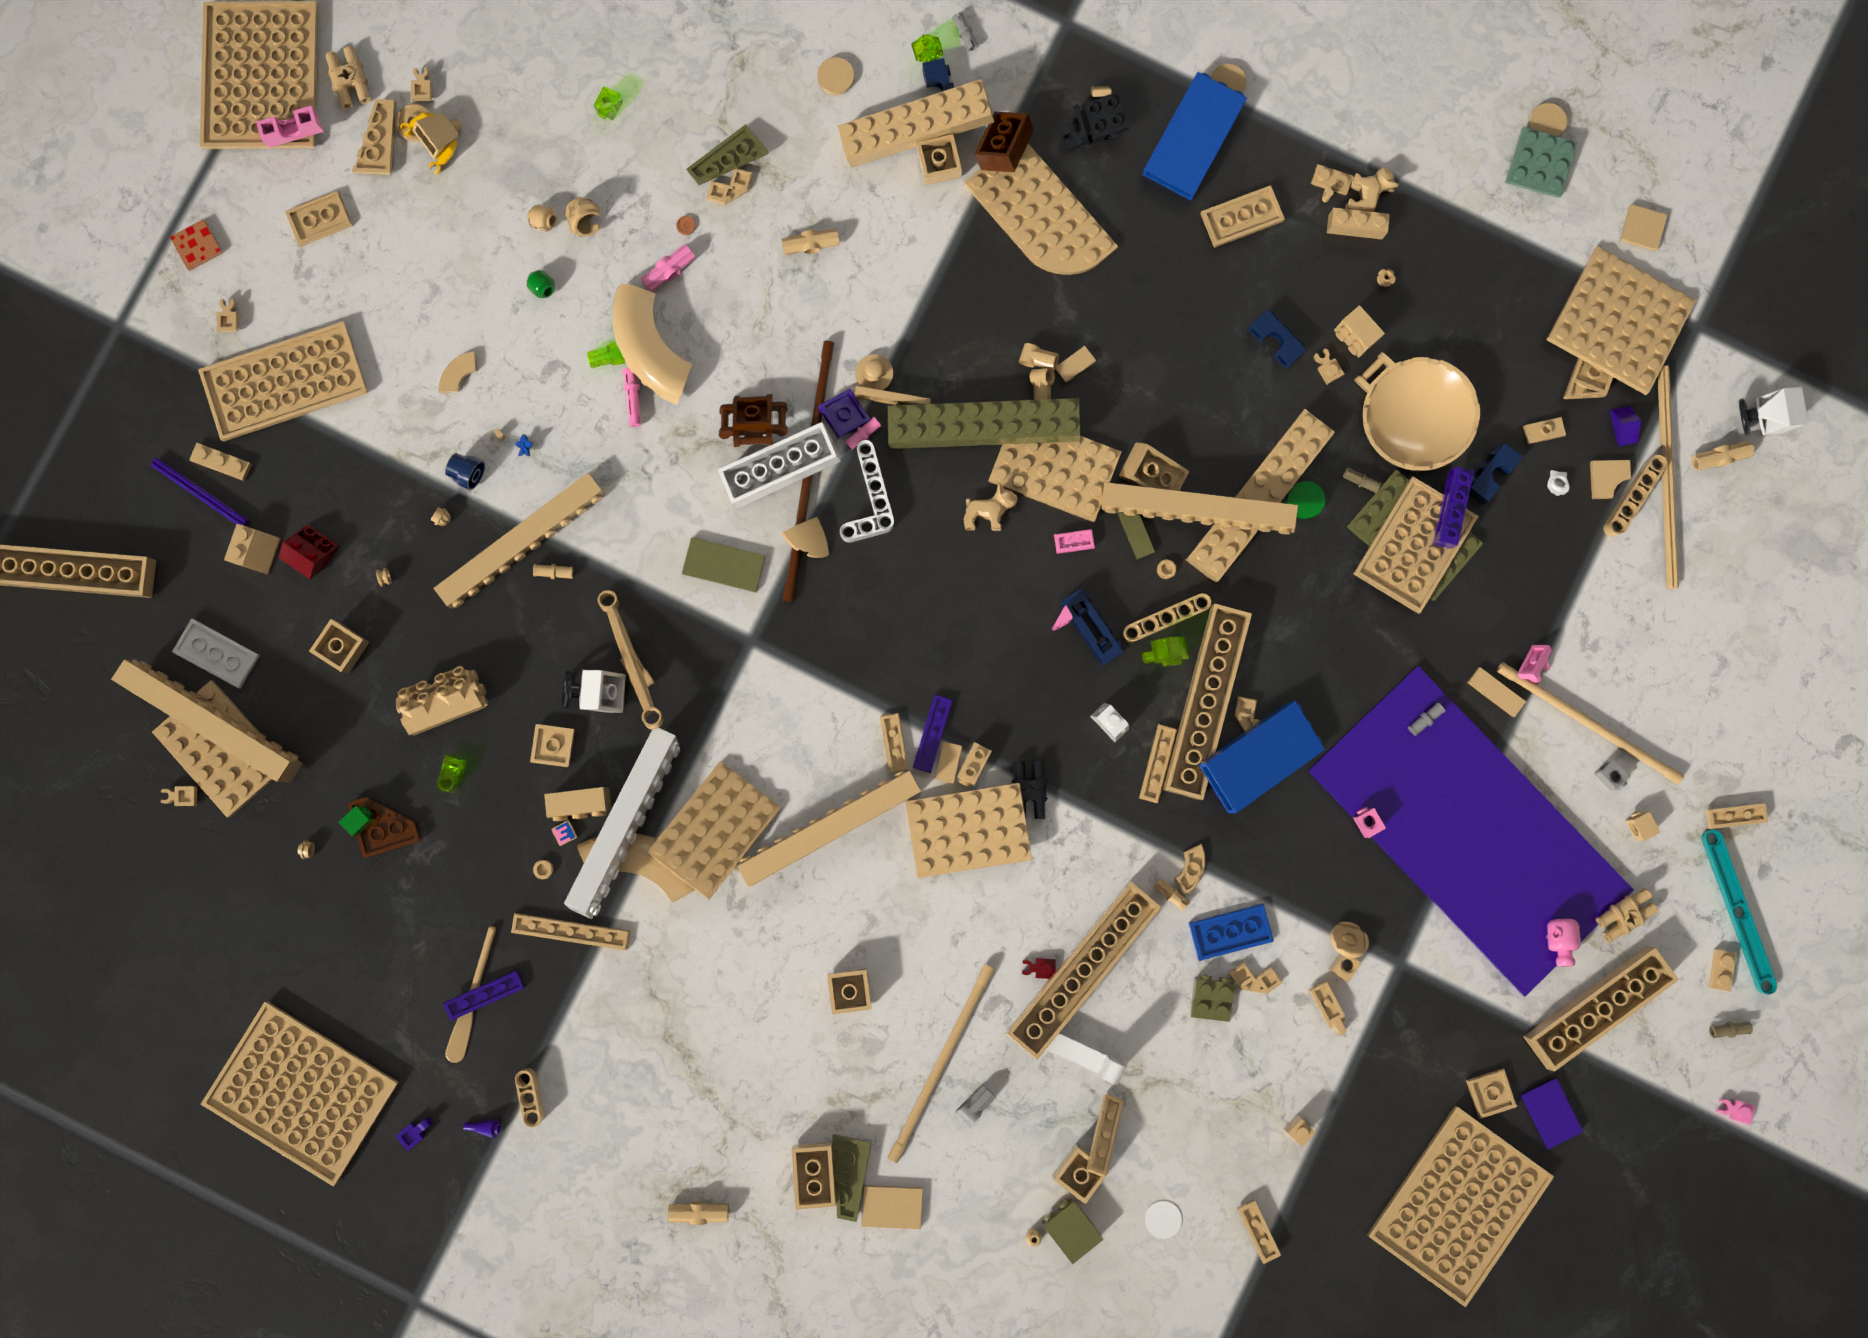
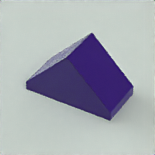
M1630 406L1611 409L1610 414L1618 447L1638 443L1641 419Z

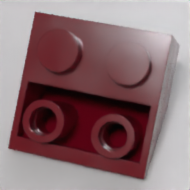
M306 525L283 541L279 558L311 579L323 570L339 545L310 525Z

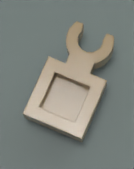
M424 67L422 75H419V70L414 68L413 73L417 80H411V99L413 101H432V82L427 80L430 75L427 67Z
M220 299L219 304L223 312H217V331L219 333L239 332V314L233 312L237 306L236 301L230 299V305L226 306V301Z
M1325 348L1322 351L1324 358H1320L1318 353H1316L1314 360L1322 365L1318 367V371L1326 385L1342 377L1344 372L1335 358L1330 361L1329 351Z
M175 786V792L171 789L161 790L162 793H168L169 795L168 799L161 800V803L170 804L174 801V806H197L196 786Z

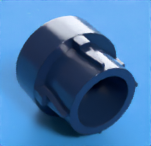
M455 453L446 465L445 475L452 478L459 486L471 491L479 484L484 474L485 462L474 456L466 457Z

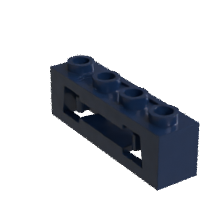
M1079 589L1061 601L1060 605L1062 608L1065 605L1073 616L1071 621L1103 667L1121 655L1124 647L1118 638L1114 639L1111 633L1113 631L1109 624L1103 623L1100 618L1102 614L1098 608L1092 607L1090 604L1091 598L1086 591L1082 592ZM1085 609L1087 611L1086 615L1103 639H1106L1098 646L1096 644L1098 641L1082 617L1077 616L1083 613Z

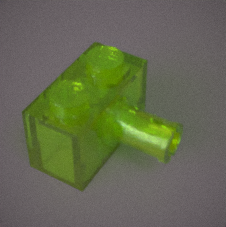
M1185 636L1166 637L1151 641L1152 651L1142 653V659L1145 664L1155 662V664L1163 663V667L1183 664L1182 660L1189 659Z

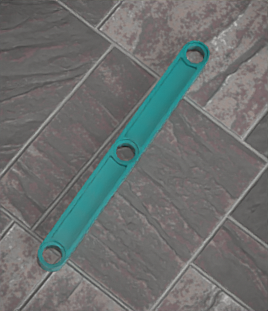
M1706 830L1701 836L1702 843L1756 989L1763 994H1773L1777 990V982L1724 839L1718 830ZM1710 833H1714L1716 836V841L1713 844L1707 838ZM1738 906L1743 909L1741 917H1737L1735 914V909ZM1765 980H1768L1771 984L1768 991L1762 988V983Z

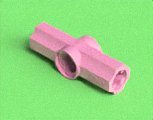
M684 244L670 256L661 258L657 262L656 267L643 276L641 281L650 292H653L666 281L675 279L680 274L681 269L693 261L695 256Z

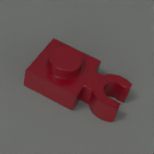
M1036 958V964L1029 960L1022 961L1023 964L1030 966V969L1022 971V974L1030 975L1032 972H1035V978L1049 979L1056 969V959Z

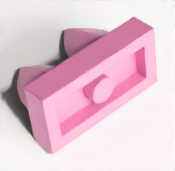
M1532 645L1517 673L1520 679H1529L1534 683L1541 681L1542 669L1550 670L1549 656L1552 649L1549 645Z

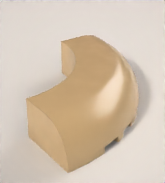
M630 284L619 285L616 289L612 307V326L617 347L621 351L628 368L633 374H636L644 386L647 385L656 392V395L677 405L692 364L673 353L660 337L653 317V304L656 294Z
M637 834L634 843L630 844L627 849L628 855L625 861L620 862L617 868L619 872L634 873L648 878L668 895L671 902H675L696 891L647 853L657 838ZM597 837L577 845L584 863Z

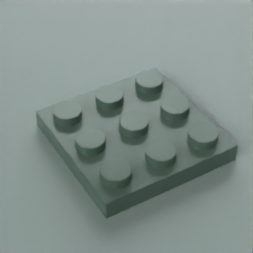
M1523 127L1505 183L1560 198L1578 142Z

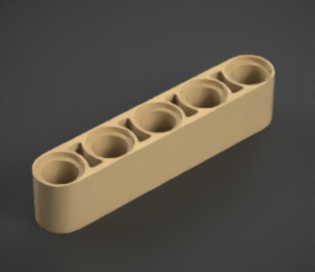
M1655 455L1643 463L1604 524L1603 530L1607 536L1615 537L1627 530L1665 471L1667 460L1664 456ZM1653 461L1657 463V469L1653 466ZM1643 477L1647 478L1648 484L1643 482ZM1633 492L1637 494L1638 500L1633 497ZM1623 507L1627 509L1628 515L1623 513ZM1613 523L1618 526V531L1613 529Z
M1198 594L1129 624L1122 631V637L1126 642L1133 643L1196 616L1211 606V598L1207 594ZM1197 599L1205 601V608H1200L1197 605ZM1180 606L1187 607L1188 615L1180 613ZM1163 614L1170 615V623H1165L1162 620ZM1146 621L1153 623V630L1149 631L1145 628L1144 624ZM1128 629L1136 631L1135 638L1128 637Z

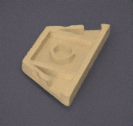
M1578 358L1563 399L1605 397L1613 377Z

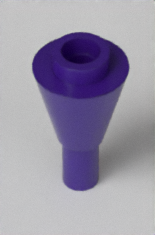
M492 1119L477 1123H464L463 1129L464 1131H475L495 1139L501 1132V1124L498 1119Z

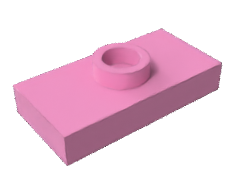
M1092 529L1054 534L1057 554L1095 548Z

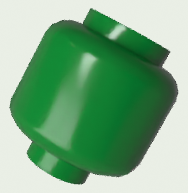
M537 270L529 274L526 286L536 297L548 298L554 293L555 282L545 271Z

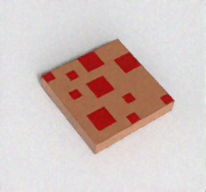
M204 219L170 236L189 271L223 253Z

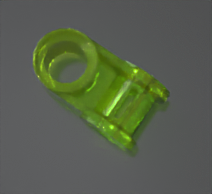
M446 754L437 780V786L441 791L452 793L458 789L467 760H459ZM450 778L452 785L446 789L444 782Z

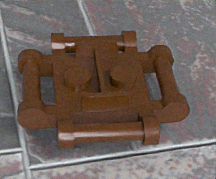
M772 394L756 397L734 396L733 404H723L719 408L721 415L719 437L721 439H728L730 436H733L734 447L749 444L773 445V434L785 436L788 433V427L786 426L788 405L783 401L773 402ZM773 411L778 412V424H773ZM733 413V426L728 427L729 415Z

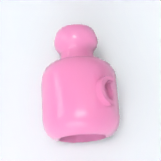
M1574 919L1550 920L1547 924L1546 936L1548 948L1551 951L1558 952V957L1556 958L1558 967H1572L1575 965L1572 951H1577L1581 946L1579 923Z

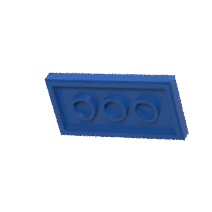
M1264 904L1188 923L1198 961L1274 942Z

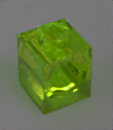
M603 86L593 105L596 114L603 119L608 118L613 121L623 103L621 94ZM605 103H612L609 107H603Z

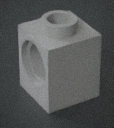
M1607 760L1594 773L1609 790H1621L1627 785V780L1631 777L1616 760ZM1612 772H1615L1616 774L1615 781L1611 779Z

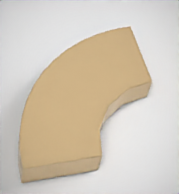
M475 352L462 354L448 364L440 378L439 393L459 392L463 379L469 374L477 372Z
M1202 844L1183 852L1185 857L1184 868L1175 877L1183 896L1192 891L1201 880L1205 868V853Z

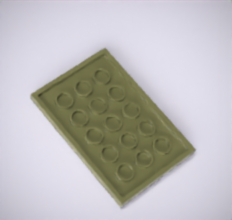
M1396 469L1346 527L1370 546L1409 482V479ZM1471 532L1468 533L1432 593L1431 600L1437 599L1483 545V542Z

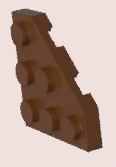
M368 797L347 803L349 811L355 806H366L372 812L371 816L374 818V821L357 836L363 859L422 841L416 822Z

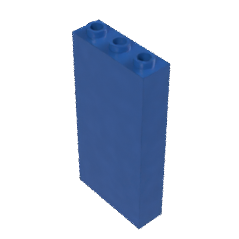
M1197 72L1144 168L1142 175L1192 201L1242 110L1247 97L1238 90L1234 91L1228 88L1225 83L1211 79L1208 74Z
M1296 701L1286 702L1198 764L1228 813L1239 812L1325 750L1322 746V740L1315 734L1311 722L1305 718L1302 713V707Z

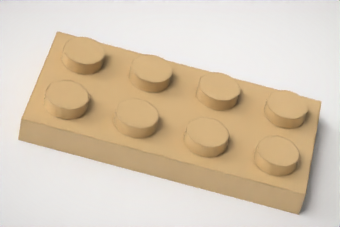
M1271 185L1203 210L1200 213L1214 248L1279 224L1285 220Z

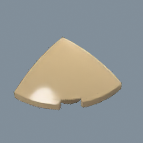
M818 517L800 523L781 533L792 548L796 551L801 549L804 552H808L807 556L823 558L829 555L826 537Z

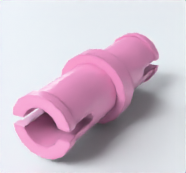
M873 417L864 426H859L857 428L858 431L845 440L846 444L853 450L861 441L868 440V436L881 427L880 423Z

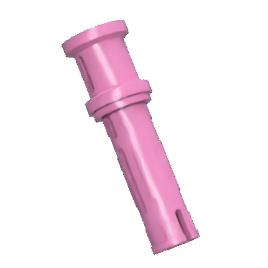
M629 368L622 370V374L625 377L623 388L627 392L629 426L640 427L642 424L638 391H640L641 385L638 384L636 374H633Z

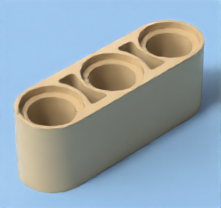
M525 1068L516 1074L515 1084L524 1124L528 1127H535L544 1120L545 1113L536 1072L531 1068ZM523 1073L529 1075V1083H525L522 1080ZM526 1093H531L534 1096L533 1102L526 1100ZM531 1112L537 1114V1122H534L530 1119Z

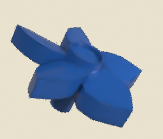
M522 434L520 441L515 443L520 448L518 456H523L524 453L526 456H530L529 448H532L533 442L529 441L525 434Z

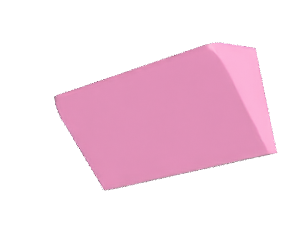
M1066 605L1053 625V631L1065 626L1073 619Z

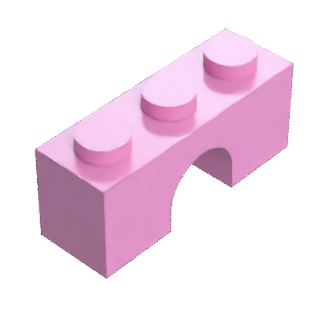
M312 106L294 110V117L289 120H278L274 116L257 121L256 124L261 140L271 148L324 132L319 114Z

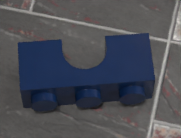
M944 58L922 63L926 88L938 87L942 92L954 88L953 82H950L948 77L951 76L949 64H945Z
M1267 309L1249 326L1248 330L1260 343L1267 337H1275L1279 340L1280 349L1274 357L1287 370L1306 351L1305 345L1300 339H1296L1292 335L1291 330L1286 325L1283 326L1278 321L1279 318L1274 312H1270Z
M1505 443L1499 447L1496 445L1489 454L1491 458L1488 462L1485 460L1478 468L1480 470L1478 475H1473L1469 494L1483 505L1489 502L1500 488L1492 478L1493 470H1499L1507 475L1513 471L1523 457Z

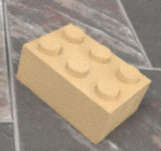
M606 787L544 794L547 818H553V821L569 820L568 816H572V819L588 818L587 814L591 813L595 817L605 816L607 811L612 810L610 788Z
M832 1142L793 1145L792 1161L796 1210L835 1207L836 1188Z

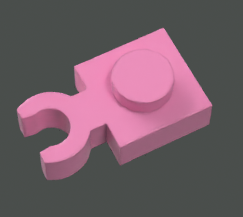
M1719 1099L1720 1102L1725 1104V1109H1717L1718 1113L1730 1114V1119L1751 1125L1755 1105L1734 1099L1732 1103L1726 1099Z

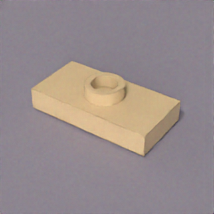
M1562 417L1523 426L1527 444L1566 436Z

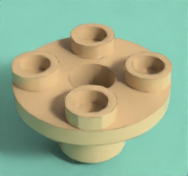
M872 354L865 356L856 367L857 383L861 387L884 391L893 379L891 363L881 355Z

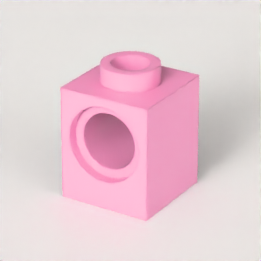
M1366 806L1358 810V815L1353 817L1364 838H1370L1386 829L1375 808L1368 809ZM1367 816H1370L1372 819V824L1369 827L1364 822Z

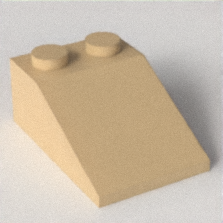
M1135 443L1119 477L1134 486L1180 491L1189 471L1150 445Z

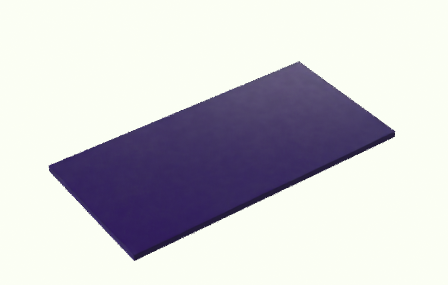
M1416 666L1308 770L1352 818L1358 815V810L1366 806L1368 809L1375 808L1386 829L1373 835L1371 838L1524 997L1557 966L1556 958L1558 957V952L1551 951L1548 948V939L1546 938L1547 924L1550 920H1576L1579 923L1580 939L1582 942L1598 926L1597 917L1608 911L1611 905L1617 904L1634 891L1419 666ZM1437 702L1441 704L1445 712L1433 721V725L1427 726L1417 736H1414L1409 731L1408 726L1420 718L1421 713H1426ZM1367 816L1364 820L1368 827L1372 824L1370 816Z

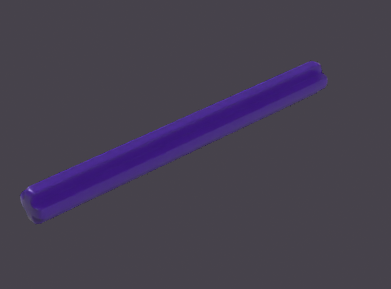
M155 458L151 462L153 468L235 524L243 526L248 524L249 520L162 460Z

